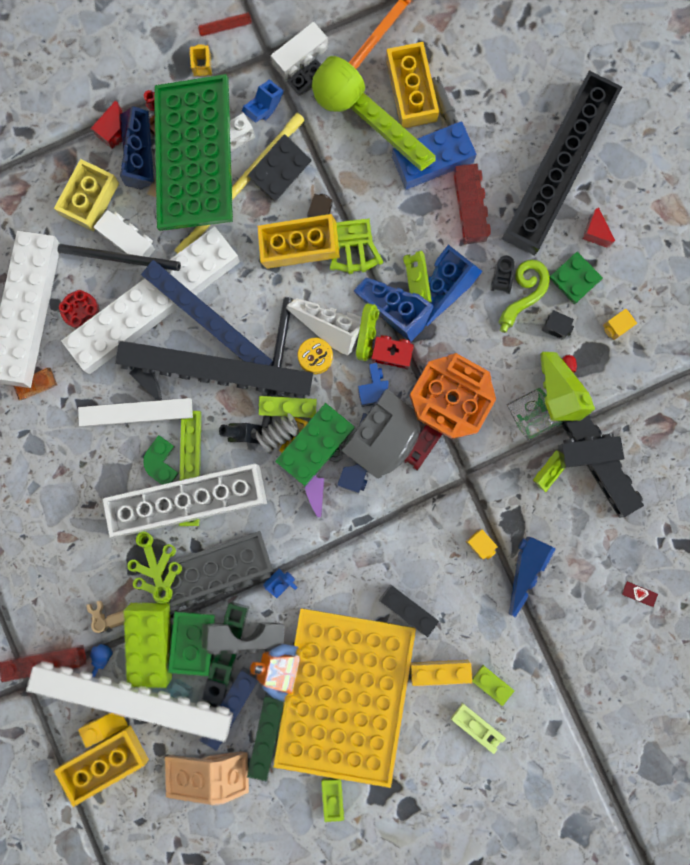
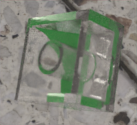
M540 387L506 404L519 430L528 441L563 424L562 421H551L545 405L547 394Z

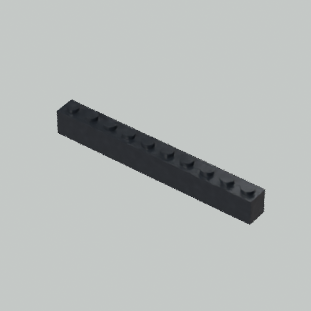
M126 341L118 342L115 364L121 365V369L132 370L133 367L140 368V372L152 373V370L160 371L159 375L171 377V373L179 374L181 379L190 380L192 376L198 377L199 382L210 383V380H216L218 385L229 386V383L237 384L236 388L248 389V386L256 387L255 391L267 392V389L275 390V394L286 396V392L294 393V397L305 399V395L310 396L313 378L312 372Z

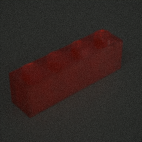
M478 163L455 166L453 176L464 245L486 242L489 235H491V227L486 221L488 208L484 206L483 199H485V189L481 188L482 171L478 169Z
M84 644L3 660L0 662L1 683L31 677L33 666L41 664V662L54 664L53 667L56 668L69 667L74 669L87 664Z

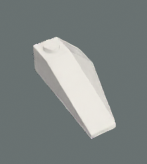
M298 298L287 305L286 309L317 336L325 340L331 348L346 355H349L357 348L362 317L347 312V315L337 313L335 308L322 309L319 304Z

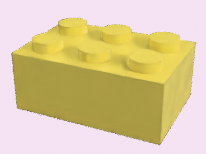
M80 159L54 209L60 216L94 232V226L106 210L119 182L113 174Z

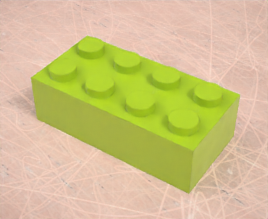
M131 602L124 610L127 682L132 684L131 687L166 688L172 679V673H168L171 652L170 603Z

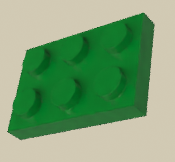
M177 611L174 613L168 673L209 676L211 654H208L207 650L202 649L203 624L215 623V615Z

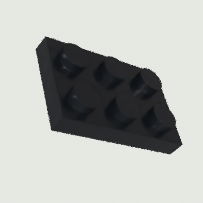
M284 134L247 177L272 201L276 202L312 160Z

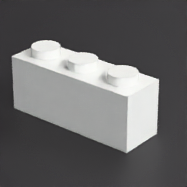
M312 22L271 55L272 65L287 80L299 69L308 66L316 56L326 52L328 37L315 22Z
M107 210L95 224L94 229L123 253L150 257L155 250L152 245L153 241L147 235L141 236L137 233L139 230L131 223L128 225L124 223V218L117 212L113 214Z

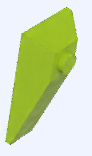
M541 352L542 373L545 375L543 388L547 392L545 405L551 421L582 420L595 410L589 392L557 352Z

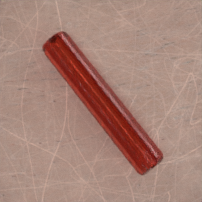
M247 12L198 25L200 36H206L251 24L252 20L250 13Z

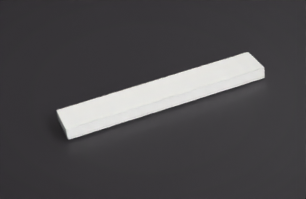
M191 398L78 407L80 427L193 418Z

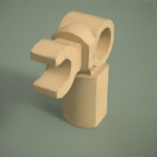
M101 601L96 602V610L92 608V604L87 605V611L92 614L91 628L94 632L102 633L107 631L109 627L112 629L124 624V610L108 615L105 618V615L102 614L103 603Z

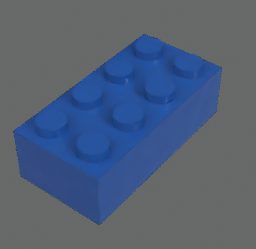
M462 121L417 138L436 155V161L422 171L396 148L392 150V159L405 190L473 164L477 155Z

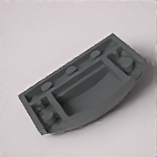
M385 389L344 445L341 452L379 479L383 475L394 471L409 456L418 440L421 421L417 419L415 411L388 389Z

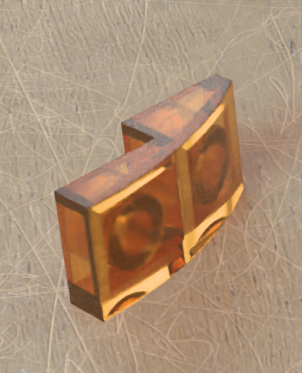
M44 368L33 375L31 388L13 387L19 401L57 386V382L51 368Z

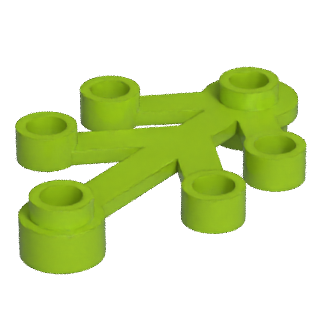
M145 531L140 532L136 536V543L144 548L150 568L141 565L136 560H130L127 568L132 572H139L153 578L155 586L146 583L143 578L138 577L134 579L133 587L152 593L153 599L157 603L165 604L172 598L171 585L175 576L182 571V566L179 563L172 562L169 565V572L163 582L161 575L169 558L175 555L176 548L171 544L165 545L163 547V554L157 564L152 549V535ZM148 538V542L144 544V539ZM171 547V553L167 554V549ZM136 563V568L132 569V565ZM177 565L178 569L173 572V567ZM142 581V585L138 587L137 583ZM162 591L166 592L164 597H161Z

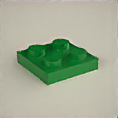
M578 251L549 277L574 305L603 279Z

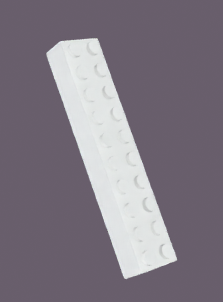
M214 226L170 259L181 263L180 271L165 270L193 294L197 295L240 263V260ZM143 279L61 340V342L83 371L91 374L117 355L119 341L133 343L180 307L149 281Z

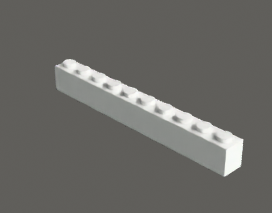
M41 662V664L33 666L27 688L29 692L224 742L227 739L233 713L229 712V709L219 706L213 708L209 707L210 704L199 701L197 704L190 702L189 698L181 696L178 699L173 698L167 692L160 691L159 693H154L147 687L134 688L128 682L115 683L112 682L111 678L92 677L93 674L88 672H80L79 674L73 672V669L69 667H53L54 664L49 662Z

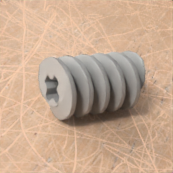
M290 413L287 414L288 420L281 417L282 424L274 421L275 428L269 424V432L263 428L262 436L256 432L258 442L268 452H272L274 448H279L280 443L285 444L287 440H292L293 436L296 437L299 434L297 422Z

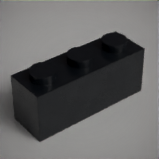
M614 433L604 434L602 439H595L594 436L583 437V441L575 442V439L563 440V444L558 445L561 469L625 459L621 436L614 437Z
M391 584L379 599L381 603L426 637H429L440 622Z

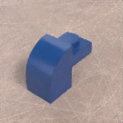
M269 79L258 86L255 98L245 104L241 112L255 123L261 119L267 120L276 110L284 90Z
M377 363L369 364L372 383L358 386L361 407L374 405L384 390L388 389V380L380 381V379H383L382 369L378 368Z

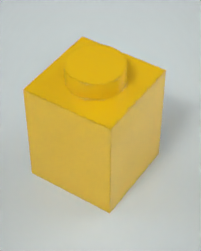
M624 309L606 322L603 327L607 336L615 340L638 323L629 311Z
M479 529L465 541L482 560L485 558L487 560L496 553L495 549L498 547L483 529Z

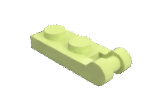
M464 703L459 706L451 717L454 723L493 754L498 750L497 746L506 739L505 736ZM492 734L494 736L492 741H487L488 737Z

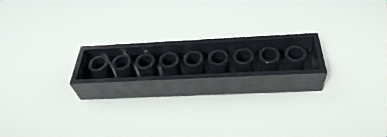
M590 70L588 71L502 240L534 256L537 254L622 90V86Z

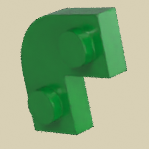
M158 435L146 451L143 464L147 474L161 485L172 483L179 472L164 462L175 446Z

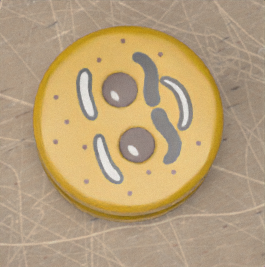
M310 338L300 345L297 357L304 371L317 375L324 373L330 368L333 361V352L325 340Z

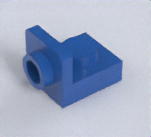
M280 569L263 584L264 588L276 598L289 586L294 590L298 588L294 583L296 579L288 571L284 573Z

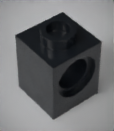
M552 310L541 331L563 340L566 336L571 335L574 329L572 325L574 319Z

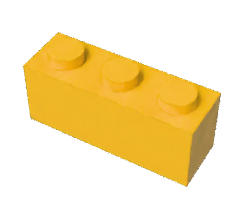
M468 659L411 662L410 664L412 686L472 683L471 662Z

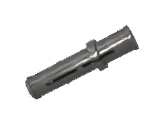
M439 76L433 77L432 82L436 100L441 109V117L445 119L447 126L458 123L455 116V108L450 104L441 78Z

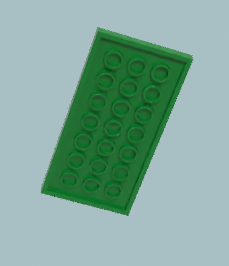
M224 74L154 85L157 229L164 231L233 222L228 76Z

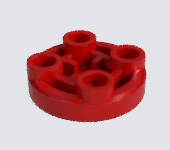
M83 290L71 292L59 304V310L64 322L77 329L99 313V305L91 294Z

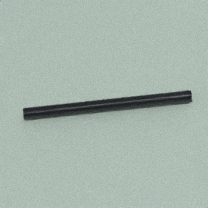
M59 244L57 248L58 253L141 266H148L154 260L164 269L180 271L181 269L179 261Z
M290 297L283 298L272 366L276 367L282 366L291 313L286 307L293 301ZM268 389L267 396L276 397L275 390ZM263 416L261 427L268 428V425L272 424L273 416Z

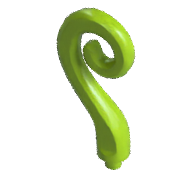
M526 260L517 267L515 280L521 287L531 288L537 282L536 276H532L529 280L523 277V273L527 269L535 270L539 274L540 282L533 293L513 302L503 311L498 321L501 325L499 331L507 333L508 327H513L517 315L522 310L539 301L546 293L550 278L548 269L542 262Z

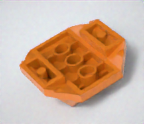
M457 353L429 361L409 395L417 419L451 439L477 434L496 401L490 372ZM448 395L455 396L456 402H450Z

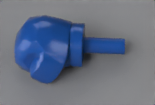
M104 644L94 646L91 650V665L94 666L91 673L93 674L92 677L96 676L99 669H104L113 655L112 649Z

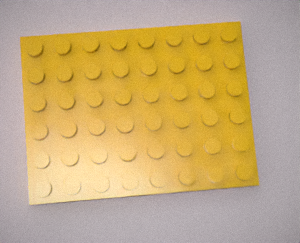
M300 608L294 646H298L299 649H302L304 646L310 647L311 652H303L305 656H310V660L303 661L300 658L292 694L288 693L290 697L297 695L300 698V701L296 699L291 700V704L296 705L297 709H291L288 706V702H284L273 768L391 788L416 628Z

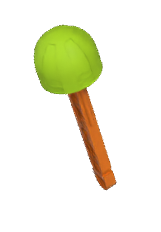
M399 0L349 63L337 56L326 58L316 71L312 81L314 97L321 107L328 111L341 112L355 104L365 90L364 81L356 69L411 0Z

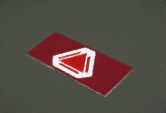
M628 581L622 592V595L654 607L658 597L657 593Z

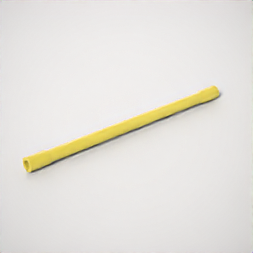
M296 113L289 120L285 128L232 186V200L250 181L247 175L284 134L289 137L305 121L299 113ZM210 225L196 226L174 251L177 254L200 238Z

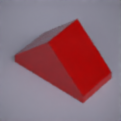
M598 207L590 215L582 239L608 248L615 242V239Z

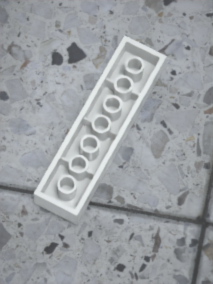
M17 231L0 306V384L31 388L59 257L57 248L60 242L55 236Z
M251 464L103 498L109 537H122L267 504L260 466Z

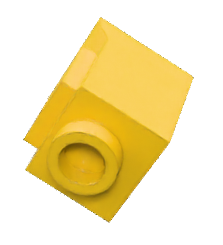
M202 44L191 46L190 60L194 77L212 76L209 46ZM206 59V66H198V60Z

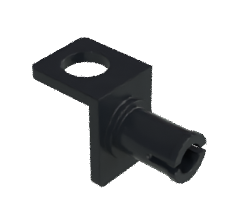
M229 423V425L223 424L220 426L219 434L222 437H228V442L260 444L257 438L253 439L251 437V431L254 428L262 436L261 425L251 423Z
M207 679L202 700L210 704L209 707L217 708L218 705H221L226 694V684Z

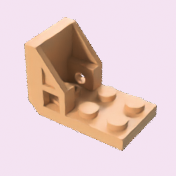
M241 751L216 754L201 759L174 755L166 756V798L216 805L224 804L249 793L247 777L248 753Z

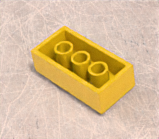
M419 42L387 49L386 64L400 125L404 128L437 122L439 109L424 43Z
M332 214L257 226L260 262L266 269L340 258L337 224Z
M129 725L61 764L54 772L72 807L142 768L149 761V758L132 726Z

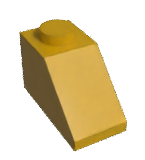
M110 712L84 724L78 731L87 748L126 728L128 724L123 715Z

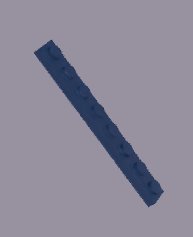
M152 260L141 273V276L240 359L264 365L272 363L273 360L156 261Z

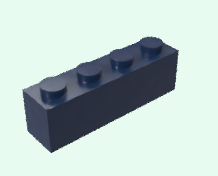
M132 106L120 114L123 144L120 178L125 186L142 190L154 183L149 111Z

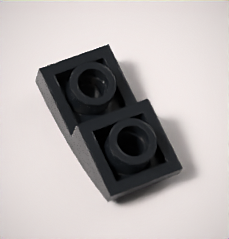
M316 58L303 71L299 69L287 81L298 96L312 88L313 77L321 66Z

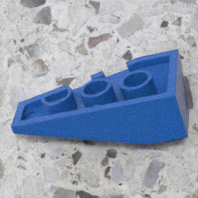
M447 245L436 259L434 272L428 279L432 301L430 303L433 305V309L426 322V326L431 324L465 293L483 272L450 245Z
M367 277L353 290L366 304L376 305L379 310V316L410 342L424 329L433 309V305L419 294H411L403 291V289H396Z
M528 536L526 539L523 538L518 546L520 551L517 558L509 614L515 618L528 598L527 590L535 587L538 572H544L556 550L553 546Z

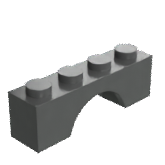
M278 622L259 623L255 632L244 639H236L230 632L228 625L222 623L203 624L202 649L207 650L208 654H220V650H227V653L232 654L239 653V650H246L247 653H258V649H265V652H270L271 649L284 644L285 624Z

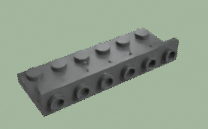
M258 531L167 563L161 576L164 582L169 572V565L172 562H177L182 566L181 573L176 575L172 582L171 589L173 594L170 601L167 602L170 603L171 614L179 611V607L185 605L186 607L198 604L197 601L212 600L216 598L217 594L222 592L223 594H229L235 591L234 588L240 586L242 588L249 587L257 580L261 582L266 581L275 572L272 568L262 533ZM177 565L173 567V572L178 569ZM162 591L161 597H164L166 592Z

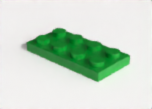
M325 403L275 462L306 487L352 433L355 426Z

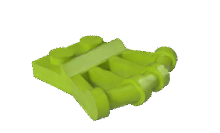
M370 218L336 222L339 251L340 248H345L347 265L338 263V258L332 259L331 271L339 270L348 274H353V272L357 271L364 273L376 265L380 266L383 264V260L372 241ZM363 245H368L374 255V258L365 262ZM358 246L360 264H352L350 247Z

